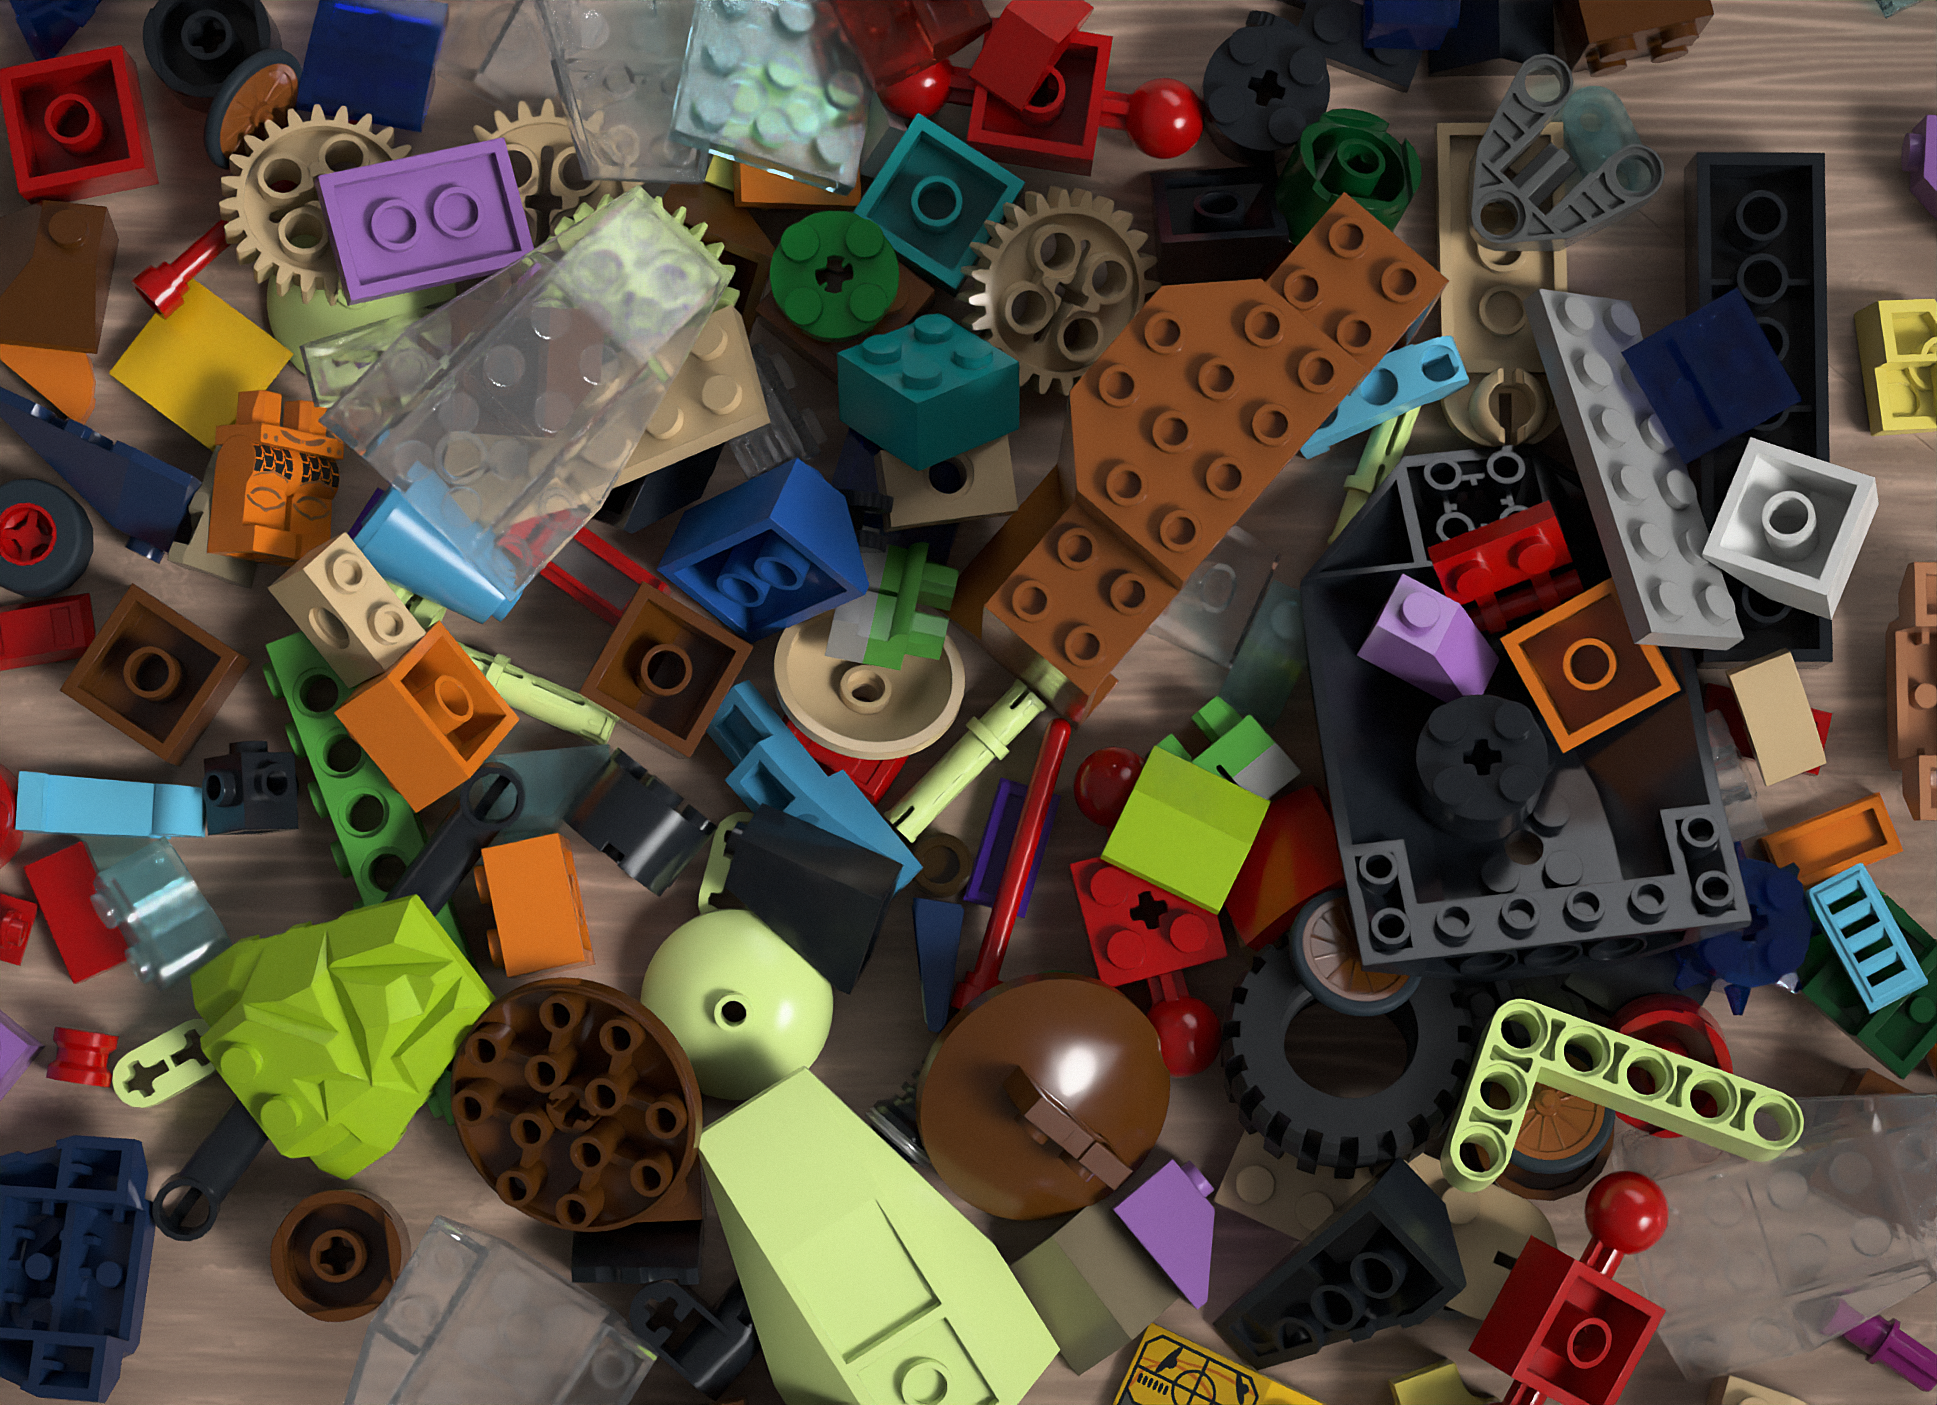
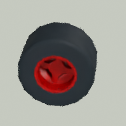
M14 479L1 485L0 587L27 598L50 597L70 588L86 571L94 551L93 527L85 509L58 486L39 479Z

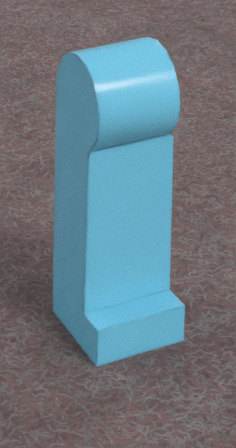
M1441 336L1417 345L1411 344L1386 354L1351 396L1347 395L1302 446L1300 451L1307 460L1329 451V446L1419 406L1443 399L1469 384L1470 380L1454 338L1452 336Z
M19 771L15 830L33 834L171 839V837L205 838L206 802L203 797L202 788Z

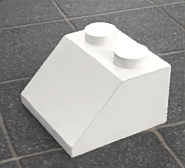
M1750 437L1703 550V558L1771 600L1832 620L1879 505L1875 477Z

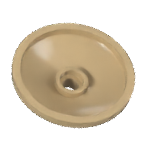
M917 607L915 608V611L923 612ZM835 608L785 628L779 639L773 662L775 692L782 709L792 723L803 734L819 745L836 753L859 759L887 760L900 758L930 746L954 722L964 695L965 672L960 653L947 632L939 660L905 654L901 670L899 671L825 656ZM856 697H864L871 702H862L857 700Z

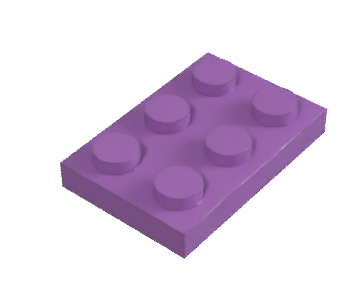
M504 137L319 175L314 181L347 306L533 266L537 261Z

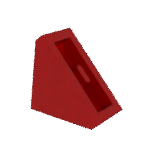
M1012 0L1003 10L970 70L968 78L1021 113L1089 18L1094 7L1084 0Z

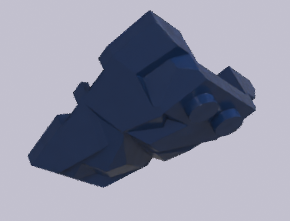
M73 1135L56 1140L57 1146L28 1154L16 1151L0 1156V1377L20 1386L21 1390L39 1398L105 1404L120 1378L122 1359L134 1354L140 1344L156 1223L152 1215L153 1202L145 1199L149 1173L142 1142L127 1138Z

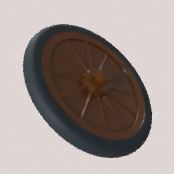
M1345 888L1333 889L1319 894L1305 904L1295 917L1289 935V954L1293 969L1305 989L1327 1007L1353 1016L1381 1015L1402 1005L1418 987L1421 977L1361 971Z

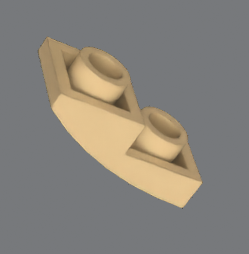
M1787 648L1725 671L1745 724L1742 727L1766 787L1827 763L1801 679L1791 652Z

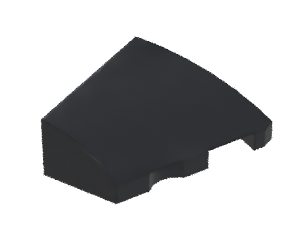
M704 1219L636 1222L622 1228L599 1232L573 1231L571 1256L572 1283L615 1282L643 1284L661 1279H678L679 1285L699 1284L702 1278L701 1250L705 1243Z

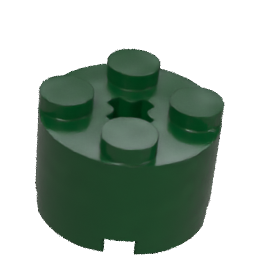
M1332 109L1323 113L1318 121L1311 125L1308 124L1286 162L1275 186L1276 205L1278 210L1286 217L1289 240L1297 246L1344 192L1391 232H1394L1421 182L1420 160L1410 142L1405 138L1402 144H1400L1386 132L1390 125L1389 123L1374 114L1356 109Z

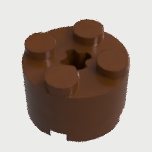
M353 1188L319 1192L303 1199L286 1215L279 1226L271 1245L270 1262L272 1274L280 1292L305 1314L325 1322L354 1320L380 1309L400 1292L411 1263L409 1233L403 1219L391 1203L371 1192ZM339 1237H342L344 1246L354 1247L355 1259L347 1262L346 1272H343L340 1262H330L328 1258V1250L338 1246Z

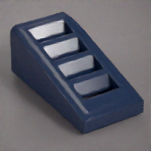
M913 897L912 915L924 1020L929 1032L940 1033L947 1025L965 910L960 904Z

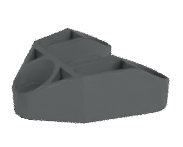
M1549 54L1535 55L1523 63L1469 162L1467 226L1473 239L1486 249L1493 251H1561L1639 210L1652 199L1663 183L1665 170L1663 161L1657 152L1646 145H1625L1611 155L1594 173L1590 172L1545 216L1538 207L1577 170V167L1569 160L1570 156L1562 148L1558 149L1550 142L1511 181L1503 174L1537 141L1543 129L1560 112L1572 93L1574 83L1572 72L1567 64L1557 56ZM1541 69L1554 74L1560 84L1559 96L1548 102L1536 101L1530 97L1525 87V80L1528 74ZM1627 159H1636L1643 162L1650 170L1651 180L1649 187L1639 192H1632L1623 188L1617 181V165ZM1494 202L1509 209L1516 219L1515 228L1508 234L1500 236L1485 230L1480 219L1481 210L1484 206Z

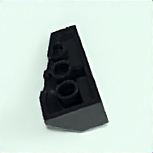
M1398 1157L1351 1196L1218 1316L1212 1324L1257 1371L1317 1354L1323 1346L1351 1339L1353 1343L1371 1338L1376 1331L1401 1325L1402 1329L1421 1324L1462 1292L1467 1285L1446 1204L1401 1157Z

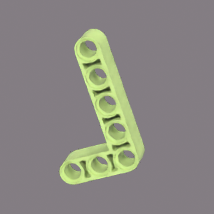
M1515 999L1499 1007L1482 1031L1441 1153L1440 1166L1443 1176L1448 1183L1460 1191L1473 1193L1484 1190L1501 1175L1510 1160L1535 1082L1758 1162L1775 1159L1797 1142L1803 1132L1804 1118L1801 1108L1794 1099L1782 1092L1531 1000ZM1514 1021L1525 1026L1531 1038L1530 1047L1519 1049L1507 1044L1502 1037L1501 1023ZM1577 1044L1586 1048L1592 1056V1071L1581 1072L1570 1067L1565 1060L1564 1046ZM1635 1066L1647 1070L1654 1078L1655 1093L1644 1095L1633 1090L1628 1083L1627 1069ZM1490 1081L1504 1086L1511 1099L1510 1108L1495 1110L1487 1106L1481 1097V1084ZM1691 1090H1704L1712 1095L1718 1107L1717 1117L1706 1118L1696 1113L1690 1102ZM1755 1113H1767L1777 1121L1780 1128L1779 1141H1768L1760 1137L1753 1124ZM1470 1142L1482 1146L1490 1158L1489 1171L1480 1173L1468 1169L1461 1161L1459 1154L1460 1145Z

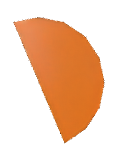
M0 344V360L70 419L83 425L86 424L96 403L94 398L96 386L93 372L94 367L87 353Z

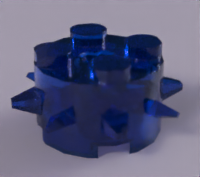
M1732 838L1752 917L1750 926L1743 928V935L1742 931H1731L1671 949L1669 953L1680 964L1673 982V986L1678 991L1699 984L1704 988L1712 989L1711 991L1726 994L1733 1015L1743 1016L1751 989L1772 984L1791 994H1796L1802 988L1796 969L1804 962L1810 938L1822 934V930L1817 922L1811 920L1803 884L1797 879L1800 868L1794 862L1778 868L1772 863L1747 858L1741 840L1739 838Z

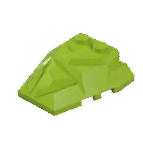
M417 894L347 911L339 919L312 925L311 921L296 924L281 934L261 939L259 934L241 938L190 976L195 1009L210 1027L200 1038L201 1049L205 1056L282 1155L289 1158L310 1157L319 1170L344 1180H348L384 1156L399 1143L408 1130L406 1126L419 1107L429 1099L437 1087L435 1083L448 1064L455 1059L459 1045L484 1011L496 1000V997Z

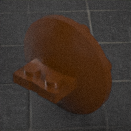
M1047 972L1018 977L981 993L949 1021L940 1032L925 1059L919 1077L915 1108L917 1128L924 1151L938 1175L958 1197L971 1206L998 1217L1025 1221L1048 1220L1079 1212L1087 1206H1092L1120 1188L1139 1169L1150 1154L1162 1131L1169 1106L1171 1084L1170 1071L1165 1066L1161 1053V1039L1144 1013L1127 996L1116 988L1088 976L1064 972Z
M558 977L529 982L509 991L491 1004L458 1047L453 1063L450 1086L451 1110L461 1144L473 1166L505 1204L516 1208L533 1219L557 1228L581 1232L608 1231L628 1226L649 1216L663 1205L687 1177L695 1161L702 1135L703 1113L698 1082L685 1051L673 1033L651 1010L626 993L602 983L580 978Z

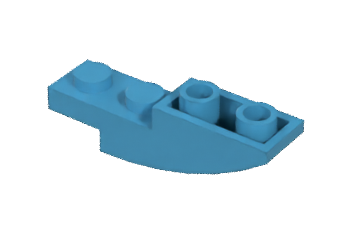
M749 679L733 686L729 690L706 729V732L736 767L725 779L727 784L754 814L762 803L767 804L903 864L892 897L893 900L920 872L923 866L844 770L829 777L825 774Z

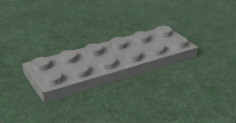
M1538 289L1525 299L1523 304L1634 644L1727 651L1744 639L1735 613V604L1728 592L1721 569L1703 558L1702 553L1708 541L1709 533L1697 500L1696 488L1689 477L1677 441V432L1671 423L1659 388L1658 376L1652 367L1640 331V323L1634 313L1631 301Z

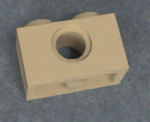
M1008 434L944 460L952 463L960 474L959 488L952 494L941 493L932 486L929 480L930 467L916 471L886 450H880L874 456L878 491L881 494L894 498L892 512L882 514L884 532L1010 516L1018 511Z
M346 532L310 550L268 587L269 591L348 688L385 672L426 634V631Z

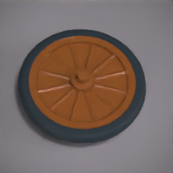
M266 49L250 56L232 71L219 88L209 108L204 126V147L209 159L216 166L224 170H230L229 157L231 154L248 157L245 152L244 137L248 134L265 141L264 123L268 119L277 124L281 129L288 127V110L293 108L297 113L303 94L302 68L298 60L290 52L283 49Z
M1531 1039L1514 1044L1512 1047L1519 1049L1530 1047ZM1572 1044L1564 1046L1565 1060L1570 1067L1581 1072L1592 1071L1593 1060L1588 1053ZM1490 1081L1481 1084V1097L1487 1106L1495 1110L1510 1108L1511 1099L1504 1086ZM1535 1082L1509 1162L1524 1170L1542 1174H1557L1574 1170L1593 1159L1605 1146L1613 1130L1616 1111Z

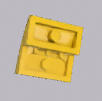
M192 279L187 283L190 290L182 296L185 303L166 320L155 313L110 370L109 374L214 452L216 447V426L236 424L238 392L266 390L294 354L195 279Z

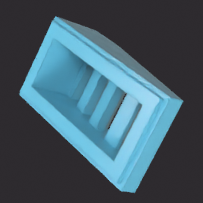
M1858 863L1805 892L1807 906L1869 1014L1928 984L1927 978L1863 863ZM1857 891L1860 892L1863 900L1834 915L1831 914L1828 906ZM1870 914L1873 915L1877 922L1876 924L1845 939L1841 932L1842 929ZM1886 937L1891 947L1858 963L1854 956L1855 953ZM1898 960L1900 961L1904 971L1871 987L1866 978L1867 976Z

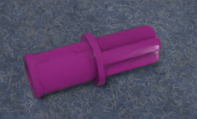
M1845 1289L1839 1290L1822 1313L1819 1323L1825 1327L1828 1326L1866 1352L1865 1360L1870 1364L1879 1361L1921 1391L1929 1392L1936 1386L1937 1355L1901 1331L1899 1329L1901 1322L1897 1319L1892 1318L1887 1321L1849 1295V1292Z

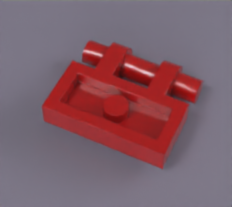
M1549 500L1427 548L1446 597L1461 605L1476 600L1478 606L1466 610V613L1480 632L1488 630L1490 636L1508 629L1506 622L1543 609L1545 614L1562 605L1560 601L1585 592L1575 568L1554 577L1550 576V570L1571 563L1573 560ZM1531 579L1533 585L1496 599L1494 592Z

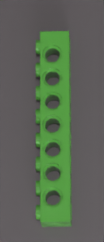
M300 631L266 644L265 646L271 661L263 664L262 668L274 698L279 700L285 697L294 721L286 723L285 729L297 758L302 759L308 756L317 780L308 783L309 793L320 818L323 819L331 816L339 837V840L330 843L334 859L344 879L353 875L362 898L353 902L355 910L381 903L389 893L381 890L375 879L377 866L382 860L387 857L398 856L403 860L407 869L429 837L419 812L416 813L403 796L390 786L385 774L361 745V757L353 769L347 772H337L333 768L330 761V753L333 746L342 739L351 738L345 726L334 712L360 684L348 688L307 636ZM319 680H333L338 688V699L335 705L325 712H313L308 704L310 688ZM376 797L384 808L383 820L376 829L369 832H360L353 822L354 808L362 799ZM450 897L435 918L483 980L452 897ZM447 1066L435 1083L437 1087L427 1100V1103L435 1118L445 1115L448 1126H455L450 1097L452 1070Z

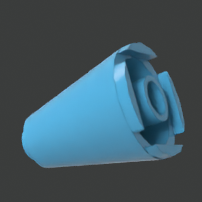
M417 455L412 458L408 468H404L373 506L361 522L363 528L353 539V542L385 581L480 624L485 623L491 615L501 622L523 594V591L515 585L521 575L518 569L482 526L472 518L466 507L429 463Z

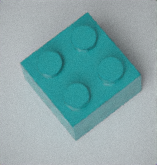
M917 113L853 213L878 224L884 236L893 246L897 260L955 298L968 278L960 272L961 267L976 266L980 260V257L969 247L970 243L989 244L992 237L987 232L983 223L986 220L1003 224L1006 220L1003 204L1006 202L1017 203L1023 194L1025 181L920 113Z
M940 313L921 316L914 323L886 334L870 336L863 343L837 353L839 420L916 471H921L1019 429V361Z

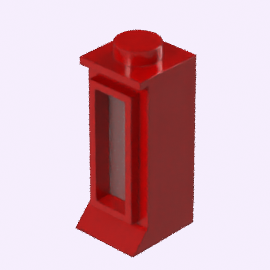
M562 510L518 528L504 547L512 557L612 628H615L641 581L648 583L668 596L672 593L666 583L656 578Z

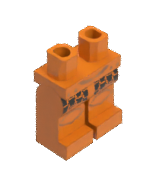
M267 390L238 392L236 424L216 426L215 445L222 447L218 452L215 465L207 553L291 568L310 550L330 540L332 500L338 491L340 481L339 468L335 460L344 459L345 441L326 437L327 404L304 400L285 401L283 427H280L282 394Z

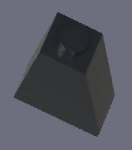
M762 803L748 825L738 821L730 834L723 857L732 860L724 886L836 989L850 995L872 958L903 864Z

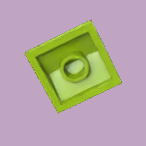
M1154 745L1100 859L1218 915L1254 842L1271 801Z

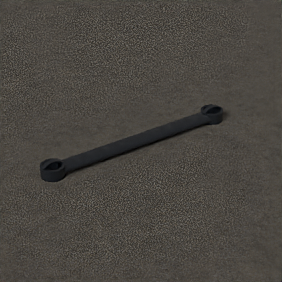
M488 762L482 764L471 778L464 782L458 801L382 902L417 894L433 916L436 917L482 856L481 849L488 848L500 830L510 827L519 819L526 802V787L517 771L503 763ZM489 774H500L475 809H473L469 801V792L473 784ZM512 782L518 793L513 811L508 816L500 819L485 818L494 803ZM237 1096L179 1173L171 1175L162 1183L153 1201L152 1215L156 1226L165 1236L176 1241H193L203 1237L210 1231L220 1211V1204L269 1140L268 1136ZM182 1185L192 1186L170 1217H168L163 1207L166 1195L171 1190ZM204 1194L210 1204L206 1221L194 1227L181 1226L180 1224L200 1196Z

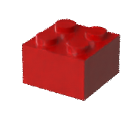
M122 45L0 69V96L18 192L31 205L42 200L72 202L159 184L137 65Z

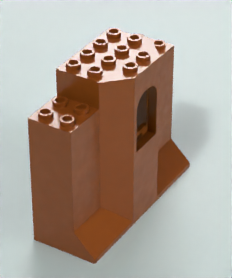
M1344 192L1297 246L1289 242V246L1251 280L1161 286L1069 391L1057 464L1019 506L1018 511L1012 514L958 576L950 611L939 608L935 609L945 618H949V621L1011 675L1024 683L1030 691L1061 718L1068 721L1077 731L1118 684L1119 680L1110 672L1188 584L1198 566L1347 395L1351 396L1386 354L1410 345L1449 280Z

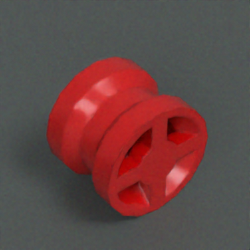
M55 1026L53 1040L58 1049L56 1059L48 1064L46 1078L92 1086L110 1087L112 1074L107 1068L109 1054L117 1049L119 1036Z

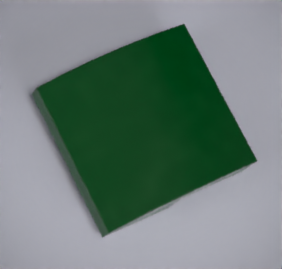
M1881 895L1927 978L1928 984L1869 1014L1836 954L1831 949L1795 990L1865 1052L1899 1079L1904 1080L1937 1043V939H1934L1888 895ZM1870 914L1855 922L1844 934L1845 939L1876 924L1877 922L1873 915ZM1885 937L1858 951L1854 956L1858 963L1891 946ZM1898 960L1866 978L1871 987L1904 971V968Z

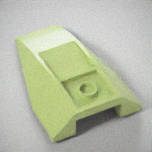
M805 1065L702 1129L698 1154L773 1384L786 1405H1017L1060 1351V1348L994 1243Z

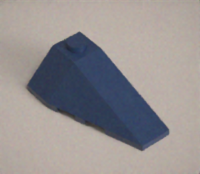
M0 387V417L113 527L129 536L125 548L160 564L164 554L169 555L173 541L189 545L192 533L189 505L202 482L194 476L117 440L114 445L112 440L93 431V429L72 419L64 421L55 417L56 414L47 408Z

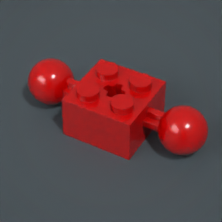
M987 16L982 49L999 18ZM1079 31L1039 87L1047 90V100L1051 102L1046 103L1044 107H1035L1029 101L1021 113L969 79L970 68L952 66L947 54L938 45L926 39L907 38L892 44L882 53L874 71V86L878 98L889 111L899 117L914 119L917 113H920L927 118L940 111L946 103L972 107L967 145L992 161L1091 177L1099 127L1125 131L1133 146L1149 157L1172 159L1185 154L1197 143L1202 134L1205 120L1203 105L1198 95L1187 84L1176 79L1157 78L1140 85L1132 94L1105 90L1113 36Z
M1117 746L1101 748L1088 755L1079 765L1073 781V793L1078 808L1091 822L1105 827L1108 840L1146 763L1136 752ZM1101 856L1069 864L1068 872L1097 980L1115 988L1146 979L1152 1007L1145 1016L1161 1039V1053L1165 1066L1170 1071V1076L1186 1078L1203 1072L1214 1062L1220 1051L1222 1030L1214 1011L1203 1001L1190 996L1183 969L1228 957L1218 916L1100 859ZM1148 894L1152 903H1162L1164 913L1156 918L1157 928L1147 929L1143 920H1132L1130 910L1139 905V895Z
M1622 1170L1605 1175L1592 1186L1584 1206L1585 1223L1592 1237L1579 1261L1532 1235L1530 1236L1468 1349L1472 1354L1514 1378L1502 1402H1491L1485 1405H1543L1547 1397L1562 1405L1616 1404L1666 1312L1664 1308L1612 1280L1624 1255L1638 1254L1650 1249L1661 1239L1667 1228L1669 1220L1668 1202L1664 1192L1653 1179L1640 1172Z

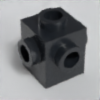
M241 741L229 743V754L205 758L202 793L206 802L208 836L263 835L299 829L297 809L299 782L295 774L294 752H268L267 741Z

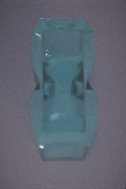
M165 836L100 872L93 881L97 893L91 895L90 899L99 918L108 929H112L115 926L119 927L131 946L124 953L134 974L143 984L152 980L160 992L197 971L232 945L217 915L198 890L182 859Z

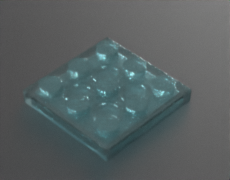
M696 0L667 140L847 197L856 184L874 90V71L880 58L887 20L828 0Z

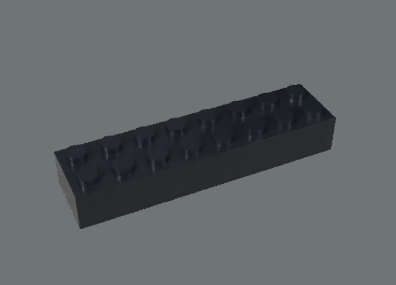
M1697 152L1684 168L1688 474L1696 488L1697 500L1709 536L1750 437L1830 463L1825 153ZM1721 569L1728 592L1735 604V613L1744 639L1727 651L1693 648L1696 669H1732L1783 648H1787L1791 652L1797 669H1819L1833 662L1832 620L1771 600Z

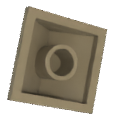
M1105 1198L1074 1214L1008 1266L1060 1348L1059 1352L1078 1376L1131 1342L1180 1297Z

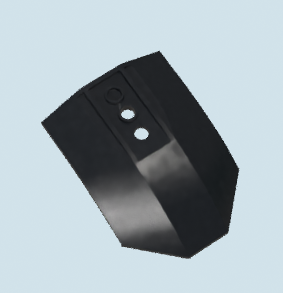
M1530 443L1517 446L1506 445L1404 456L1300 582L1307 665L1317 734L1337 851L1361 971L1486 983L1605 969L1750 926L1752 922L1710 745L1693 648L1658 646L1681 688L1680 691L1563 753L1500 640L1503 636L1544 615L1543 609L1506 622L1508 629L1491 636L1488 630L1481 632L1500 659L1483 695L1497 696L1527 706L1545 737L1548 749V769L1538 802L1530 815L1514 831L1503 838L1489 842H1467L1453 838L1444 833L1443 828L1434 823L1428 816L1426 818L1416 804L1411 786V772L1419 736L1432 712L1439 706L1447 703L1357 656L1382 604L1402 573L1446 596L1429 556L1428 547L1549 500L1573 560L1571 563L1550 570V576L1554 577L1575 568L1585 592L1612 577L1579 474ZM1527 579L1494 592L1497 599L1533 584L1531 579ZM1573 596L1560 602L1561 604H1564L1567 601L1575 598L1576 596ZM1476 600L1461 606L1466 611L1478 605ZM1470 762V764L1475 765L1477 775L1485 776L1489 774V769H1485L1481 762ZM1516 841L1529 843L1537 850L1540 859L1529 865L1518 864L1509 858L1505 847Z

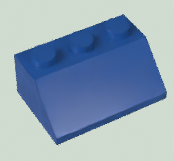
M798 457L684 511L656 569L749 644L864 596L869 587L845 496L829 484L817 469L805 464Z

